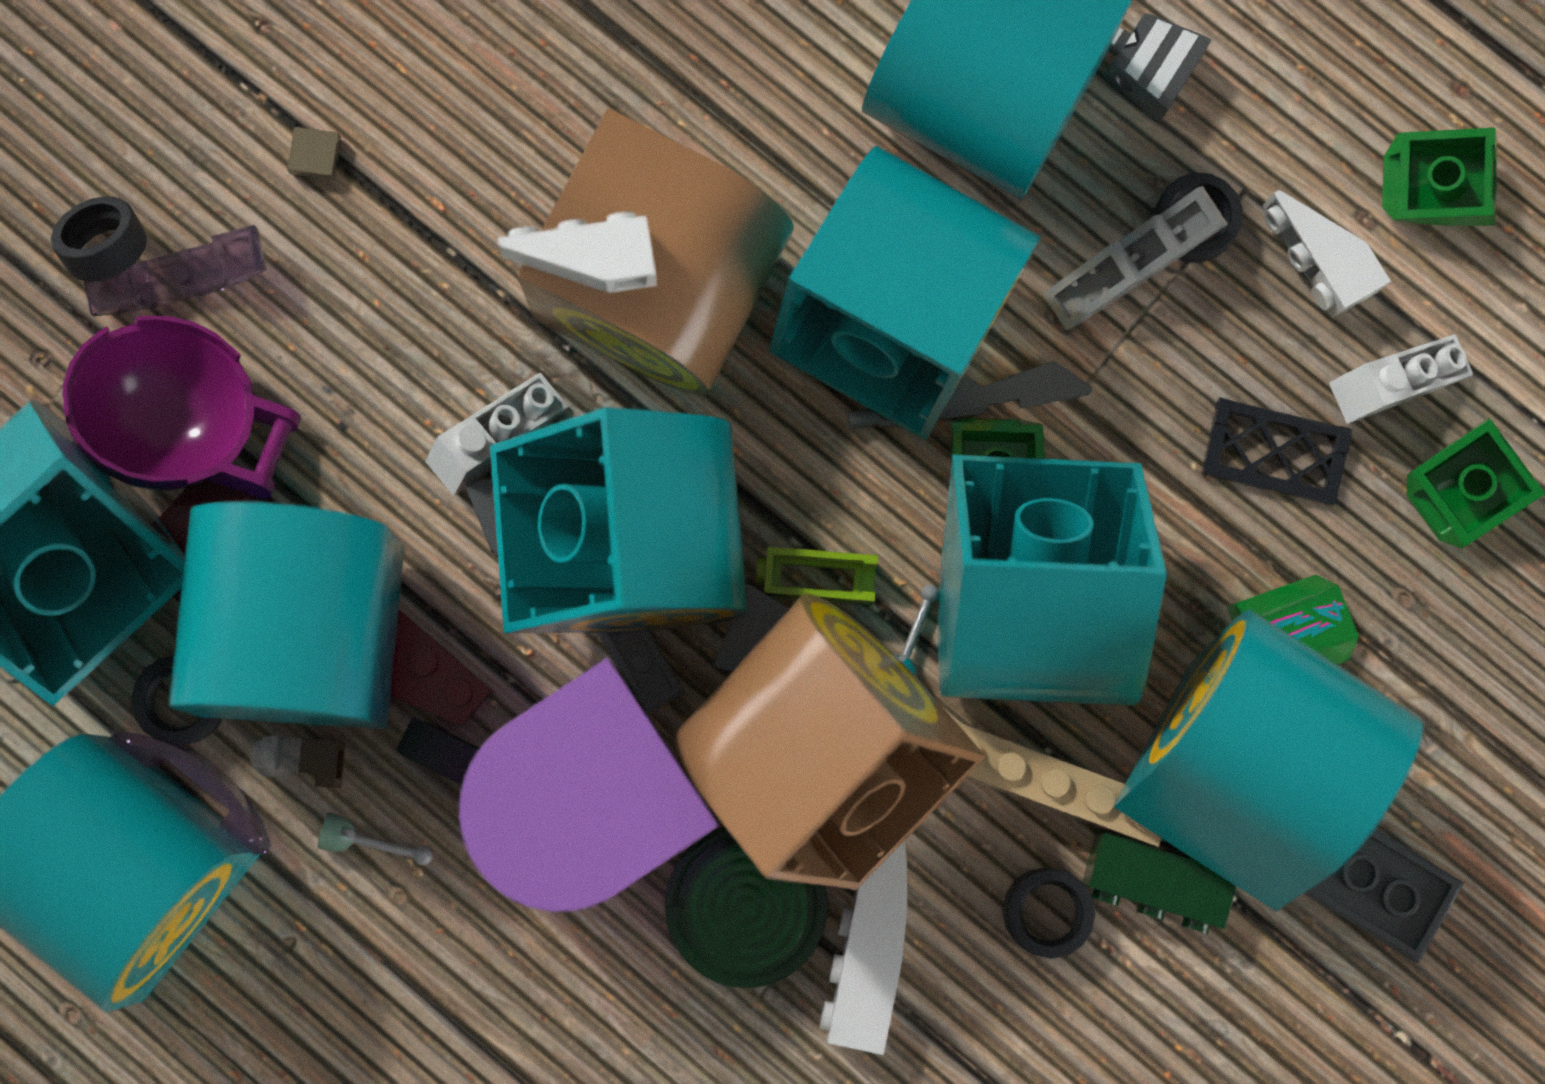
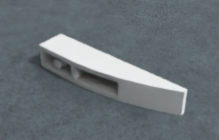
M905 841L855 890L852 909L843 907L838 930L839 936L846 937L843 954H834L829 975V982L836 984L833 1002L824 1001L819 1026L820 1030L827 1031L826 1040L829 1044L884 1055L903 958L907 916V859Z

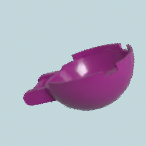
M171 316L135 317V324L121 327L109 332L108 327L101 329L81 345L68 364L62 385L65 420L73 440L84 455L110 477L129 486L147 490H177L209 480L258 498H269L275 486L271 479L289 434L297 430L301 416L289 407L253 395L252 383L239 361L241 355L216 332L195 322ZM253 420L272 426L254 472L231 464L248 440Z

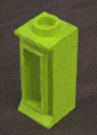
M767 546V558H757L755 585L764 586V593L769 597L800 599L804 594H813L828 602L872 606L875 602L876 594L874 592L875 568L878 565V555ZM782 565L854 570L853 592L780 586Z

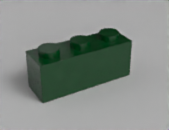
M1096 832L1082 880L1086 887L1093 889V899L1119 906L1120 898L1138 903L1136 909L1138 913L1161 920L1164 919L1165 912L1183 917L1181 926L1209 934L1210 926L1225 929L1237 887L1196 860L1105 832Z

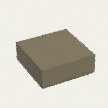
M294 127L287 167L288 172L291 175L335 180L341 144L340 134L338 132Z

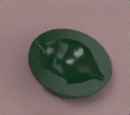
M726 826L705 834L683 853L671 873L666 890L665 915L667 926L675 947L681 956L704 977L722 985L736 988L767 986L788 977L798 970L816 949L822 937L827 919L828 903L825 885L765 877Z

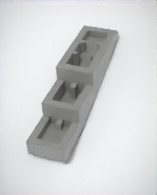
M1198 187L1162 214L1154 215L1120 241L1111 243L1042 294L1065 330L1068 331L1160 272L1228 224L1204 187Z

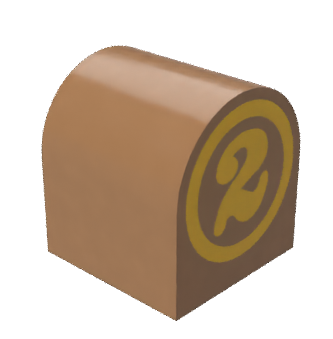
M607 108L541 231L558 229L559 223L574 219L586 220L587 224L606 222L608 216L620 212H633L636 214V217L646 216L657 286L607 293L526 265L521 266L517 274L518 280L535 321L654 381L690 394L707 395L794 231V225L787 213L772 198L745 178L706 156Z
M804 594L675 732L672 739L675 755L692 784L765 877L857 890L986 757L891 650L847 613L813 594Z

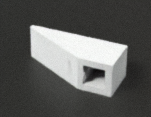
M1281 190L1274 192L1264 203V216L1269 228L1275 234L1281 235L1289 248L1288 257L1297 271L1304 272L1312 285L1311 292L1315 302L1322 310H1327L1332 318L1378 293L1391 282L1365 241Z
M633 212L615 213L608 216L606 222L587 224V221L582 219L568 220L559 223L558 229L538 232L536 227H520L509 231V236L498 238V245L503 258L607 293L657 286L647 217H636V214Z
M1456 334L1366 363L1329 382V385L1348 424L1418 398L1474 374L1467 361L1466 353L1461 347Z
M538 373L439 435L425 462L454 496L467 488V483L476 482L492 471L490 445L544 428L566 411L569 406L545 377Z

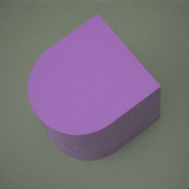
M608 658L495 732L484 743L471 762L464 779L460 797L459 816L464 843L472 861L483 877L494 888L510 899L525 906L546 911L580 910L601 903L616 895L720 825L702 795L682 769L677 757L650 716L644 714L620 671Z

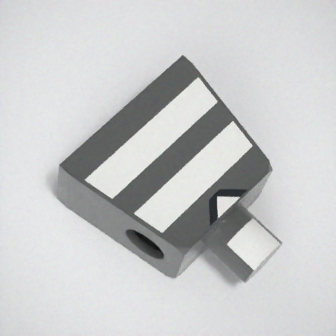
M1144 14L1132 33L1122 27L1119 28L1108 50L1116 58L1106 78L1150 118L1160 124L1212 40L1154 15Z

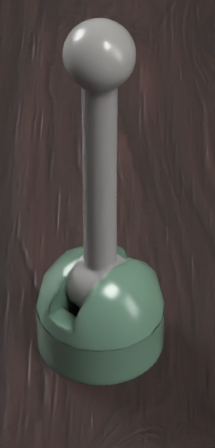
M330 812L325 817L317 846L321 850L341 852L355 843L414 858L415 862L419 865H427L432 860V852L427 847L413 849L358 835L349 819Z

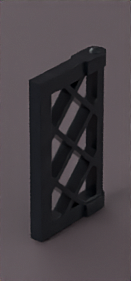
M1218 398L1215 403L1201 475L1327 505H1336L1346 455L1348 454L1352 437V428L1231 401L1226 398ZM1229 414L1251 418L1255 423L1235 437L1227 426ZM1268 422L1294 428L1299 435L1278 447L1264 423ZM1258 428L1272 451L1251 464L1237 440ZM1315 433L1334 438L1331 453L1322 457L1308 434ZM1226 436L1228 441L1223 444L1224 437ZM1302 439L1316 462L1295 474L1281 450ZM1231 444L1245 468L1238 469L1219 464L1221 450ZM1275 455L1289 478L1284 480L1259 474L1254 467ZM1319 465L1326 476L1323 489L1302 484L1298 478Z

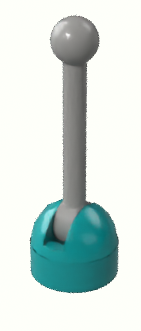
M926 585L922 589V604L902 653L896 655L915 676L917 673L916 666L910 659L931 603L939 598V590L934 585Z

